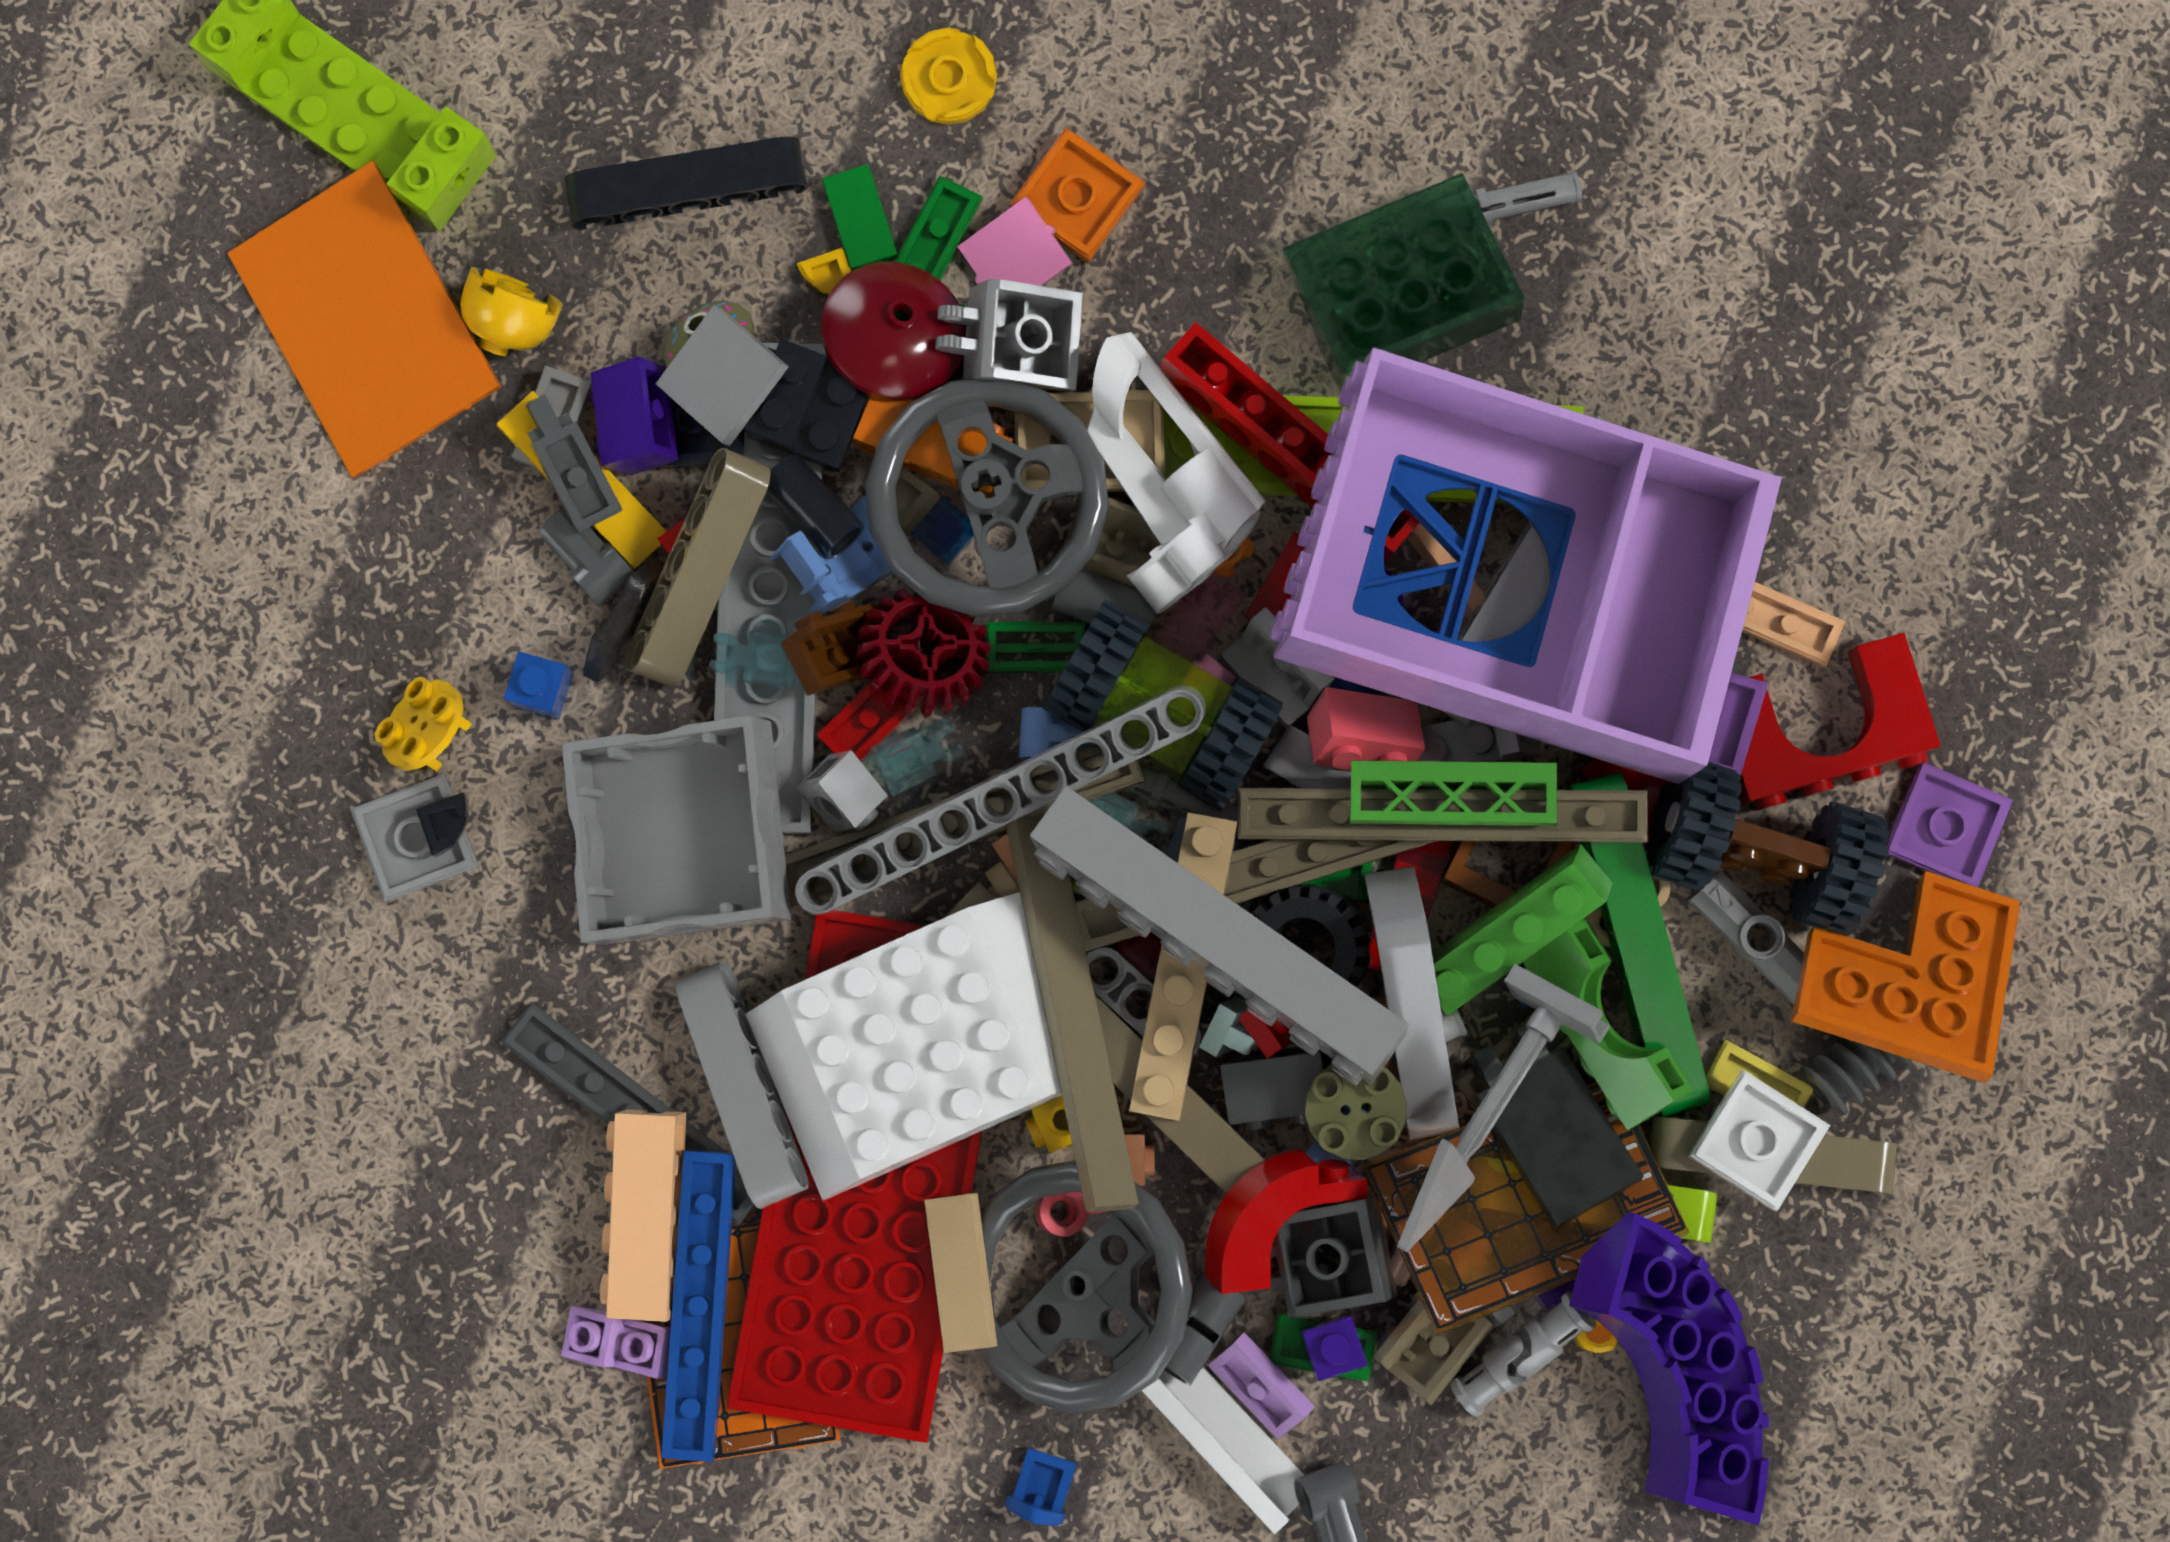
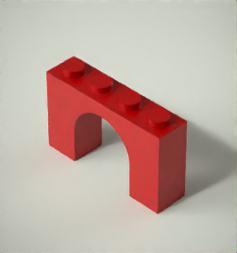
M1905 632L1858 645L1847 653L1864 706V723L1857 741L1843 754L1816 756L1794 746L1781 731L1768 690H1766L1740 776L1741 793L1739 799L1742 806L1755 803L1757 810L1761 811L1787 803L1784 794L1803 789L1805 797H1810L1834 789L1832 783L1834 779L1850 775L1852 784L1881 776L1879 766L1897 762L1899 770H1903L1929 761L1926 753L1935 750L1941 745ZM1762 673L1749 677L1765 682Z

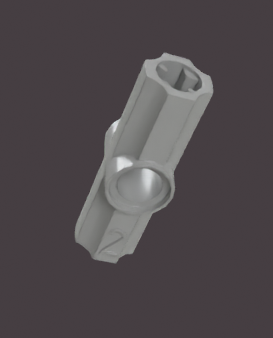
M1718 870L1713 875L1709 884L1706 883L1704 889L1696 891L1688 902L1732 944L1734 951L1740 958L1749 961L1794 1005L1804 952L1784 933V928L1777 919L1766 915L1721 870ZM1752 925L1760 926L1768 935V946L1763 952L1754 950L1748 944L1747 932Z

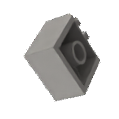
M987 279L969 289L968 307L942 305L938 307L939 320L947 323L967 325L966 338L956 335L937 337L935 349L964 355L963 380H997L1022 383L1043 389L1048 393L1075 391L1077 385L1083 293L1003 279Z

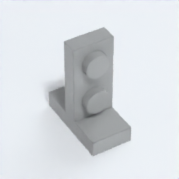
M1456 720L1422 727L1425 750L1417 761L1502 762L1511 759L1526 760L1544 755L1541 741L1474 720H1470L1465 726Z

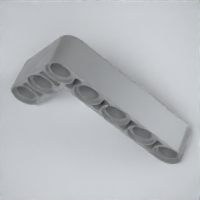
M1414 866L1364 874L1387 1008L1408 1023L1407 1034L1396 1049L1395 1055L1400 1083L1407 1101L1406 1120L1409 1140L1459 1132L1428 926Z

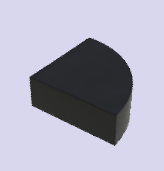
M464 792L416 809L433 857H438L451 849L461 838L466 828L469 805L467 795Z

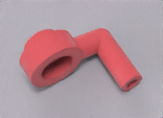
M1079 1192L1042 1197L1035 1204V1218L1040 1228L1050 1235L1061 1237L1078 1233L1086 1224L1088 1215L1107 1212H1086L1083 1195ZM1057 1201L1062 1202L1067 1209L1065 1217L1059 1221L1055 1220L1051 1214V1208Z

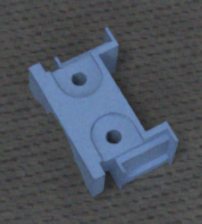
M866 496L860 498L851 508L854 515L864 524V529L857 540L837 557L827 559L822 552L817 553L803 532L799 531L786 538L770 558L772 561L782 556L804 587L800 595L810 592L816 601L808 610L810 614L821 611L823 614L893 574L869 531Z

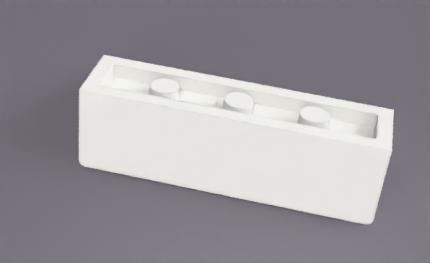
M1204 1366L1191 1386L1179 1381L1163 1370L1157 1381L1142 1390L1274 1534L1289 1521L1287 1516L1299 1505L1294 1489V1479L1304 1476V1474Z

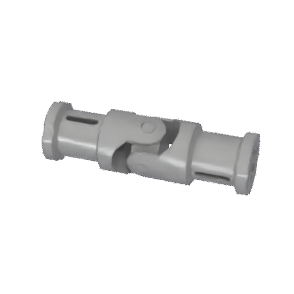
M1568 1290L1563 1294L1561 1302L1541 1318L1533 1316L1507 1339L1483 1355V1362L1464 1377L1458 1375L1450 1382L1455 1397L1467 1412L1474 1417H1479L1486 1410L1485 1406L1505 1390L1508 1392L1514 1391L1526 1382L1530 1376L1563 1353V1346L1582 1331L1590 1332L1595 1328L1597 1324L1594 1318L1569 1306L1572 1291Z

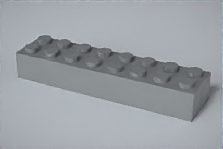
M1065 786L1030 834V838L1036 848L1034 855L1040 859L1038 863L1047 871L1061 880L1065 878L1067 873L1078 880L1076 884L1081 888L1079 892L1087 899L1103 909L1108 903H1111L1119 909L1118 914L1123 917L1121 921L1144 938L1151 931L1162 939L1160 943L1164 946L1162 950L1185 967H1188L1192 961L1205 969L1203 971V974L1206 975L1205 980L1226 996L1230 997L1234 990L1247 999L1245 1003L1248 1007L1246 1009L1264 1023L1272 1026L1276 1020L1290 1029L1288 1032L1290 1034L1289 1039L1307 1053L1314 1056L1318 1050H1321L1333 1059L1331 1062L1333 1066L1331 1068L1353 1085L1357 1086L1362 1079L1371 1086L1405 1038L1408 1029L1407 1022L1069 787Z

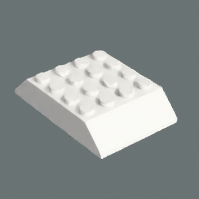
M1020 892L965 908L781 990L745 1014L822 1200L836 1196L1062 1096Z

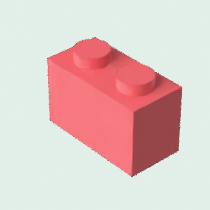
M1325 687L1307 715L1314 765L1333 767L1339 770H1351V761H1417L1425 750L1418 703L1414 701Z

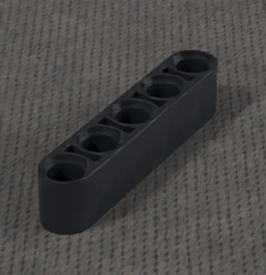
M776 137L584 169L564 177L571 226L579 230L587 229L586 224L604 222V226L635 221L634 216L652 214V218L683 213L682 208L700 206V210L731 205L730 200L748 198V202L779 197L778 192L795 190L796 194H800L808 188L801 143L795 137Z

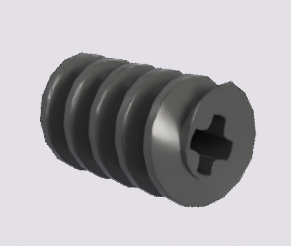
M1845 1039L1846 1047L1838 1043L1833 1044L1829 1047L1830 1059L1820 1054L1813 1058L1814 1071L1803 1066L1800 1067V1073L1805 1082L1813 1088V1093L1828 1108L1832 1107L1840 1114L1846 1115L1849 1113L1844 1100L1846 1096L1862 1104L1865 1100L1860 1086L1865 1084L1877 1093L1881 1090L1877 1074L1882 1073L1888 1079L1894 1081L1897 1079L1893 1067L1894 1062L1897 1061L1908 1070L1914 1066L1910 1059Z

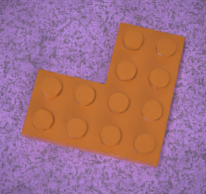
M1925 871L1918 879L1905 954L1814 926L1807 935L1791 1021L1986 1083L1993 1076L2020 901Z

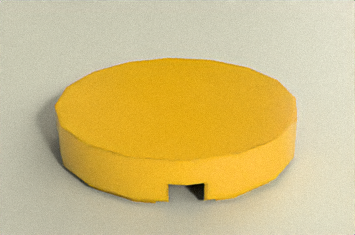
M947 27L929 31L913 42L904 58L900 78L904 97L916 113L930 122L952 125L969 121L984 111L994 96L997 72L993 55L982 40L973 34L971 36L960 32V29Z

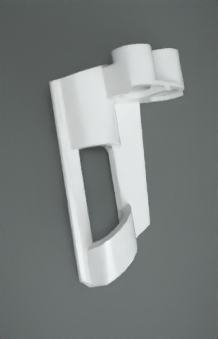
M1129 332L1107 337L1102 345L1093 377L1092 396L1095 408L1087 431L1103 460L1160 543V546L1154 548L1149 553L1152 557L1134 572L1126 575L1158 615L1205 581L1222 562L1227 560L1239 548L1257 523L1260 509L1266 500L1133 333ZM1137 376H1139L1186 435L1195 457L1180 467L1168 479L1163 476L1123 425L1126 395L1132 381Z

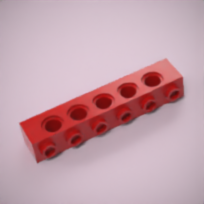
M1195 322L1163 357L1160 369L1188 403L1313 508L1314 504L1319 501L1311 498L1319 469H1324L1328 456H1332V453L1324 451L1328 434ZM1403 510L1398 515L1388 532L1384 547V565L1419 524V521L1407 510Z

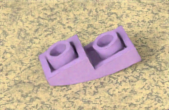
M571 1306L561 1356L602 1368L615 1367L656 1379L667 1378L671 1326L645 1320L606 1318L605 1311Z

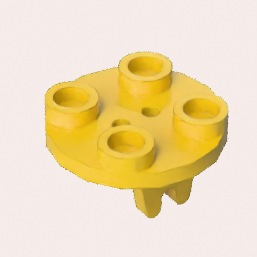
M417 677L408 684L404 692V698L396 705L390 717L385 718L378 725L375 732V740L382 745L383 755L395 768L410 771L427 765L437 772L443 764L436 760V758L450 744L459 727L467 732L472 723L462 717V695L455 686L439 679L429 681L424 677Z

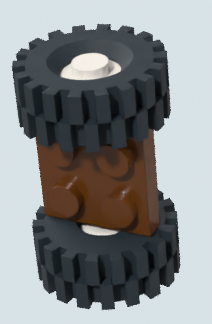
M1708 762L1705 768L1683 782L1676 784L1668 781L1666 786L1663 785L1659 794L1661 799L1659 804L1655 805L1652 814L1655 815L1653 823L1649 825L1647 833L1650 836L1649 841L1645 844V853L1648 854L1647 861L1652 877L1698 891L1704 889L1706 883L1709 884L1711 882L1714 870L1718 871L1719 867L1734 871H1741L1743 867L1761 872L1760 878L1769 883L1789 885L1790 881H1794V885L1789 891V899H1793L1789 905L1790 913H1793L1792 919L1794 921L1846 936L1852 934V929L1856 930L1861 925V916H1867L1870 910L1869 902L1871 898L1875 899L1879 890L1876 885L1878 879L1883 878L1885 867H1882L1883 860L1888 856L1889 847L1885 846L1889 839V831L1885 830L1888 824L1882 816L1831 801L1829 805H1824L1821 808L1820 816H1815L1812 821V830H1807L1802 840L1734 819L1735 814L1740 808V800H1737L1741 793V784H1739L1741 777L1739 773H1736V770Z

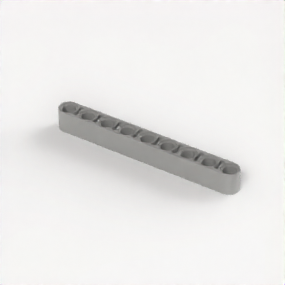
M1180 685L1173 687L815 864L799 878L796 884L795 895L797 902L804 910L810 913H827L1056 800L1065 786L1075 791L1192 733L1199 727L1205 716L1206 705L1203 696L1191 686ZM1177 697L1189 699L1195 706V718L1187 723L1174 721L1168 712V703L1172 699ZM1130 720L1142 721L1149 728V741L1139 746L1128 743L1123 736V725ZM1087 742L1097 744L1103 750V764L1095 768L1083 765L1077 755L1078 747L1081 744ZM1039 765H1048L1054 768L1059 778L1058 786L1051 790H1043L1037 787L1032 777L1033 769ZM1000 787L1009 791L1013 798L1012 809L1007 812L994 810L988 802V792L990 789ZM958 810L962 812L968 821L967 831L962 834H953L948 831L943 823L945 811ZM912 832L919 836L923 844L921 855L909 856L903 853L898 843L901 833ZM866 854L874 858L878 866L876 877L865 878L858 874L854 866L856 855ZM821 876L829 880L833 887L831 899L822 900L814 896L810 888L812 877Z

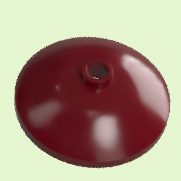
M875 262L849 272L834 286L822 311L820 329L823 346L830 362L847 382L858 390L876 398L891 401L916 400L936 390L953 378L964 355L935 349L936 338L944 335H956L966 338L967 325L947 323L939 320V306H960L953 293L938 278L913 265L900 262ZM899 311L906 314L909 320H898L894 316V312Z

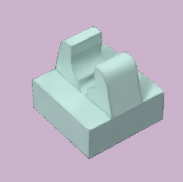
M1237 996L1219 1004L1199 1048L1215 1057L1231 1050L1248 1055L1251 1049L1255 1051L1259 1049L1238 1019L1240 1015L1247 1011L1248 1005L1245 1003V1000Z

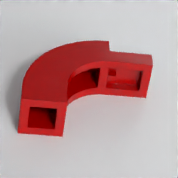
M1301 1149L1276 1155L1258 1164L1232 1186L1216 1210L1206 1242L1205 1277L1221 1294L1271 1288V1249L1282 1225L1292 1215L1312 1205L1367 1199V1179L1347 1161L1328 1159L1317 1164Z

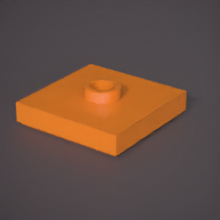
M1066 127L1010 202L1009 208L1024 197H1028L1046 225L1054 226L1055 233L1053 235L1059 244L1089 264L1145 188V182Z

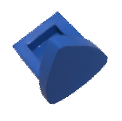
M1028 1447L1013 1496L1007 1494L1004 1505L1011 1512L1031 1523L1048 1526L1063 1524L1066 1513H1063L1062 1509L1077 1463Z

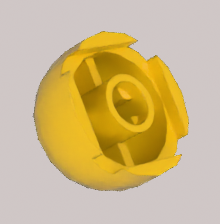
M471 267L463 288L460 306L461 315L467 328L481 337L479 346L496 355L507 356L509 349L526 351L538 347L546 340L556 324L563 303L551 294H549L547 303L534 298L535 293L526 288L529 284L489 269H485L481 277L477 268Z

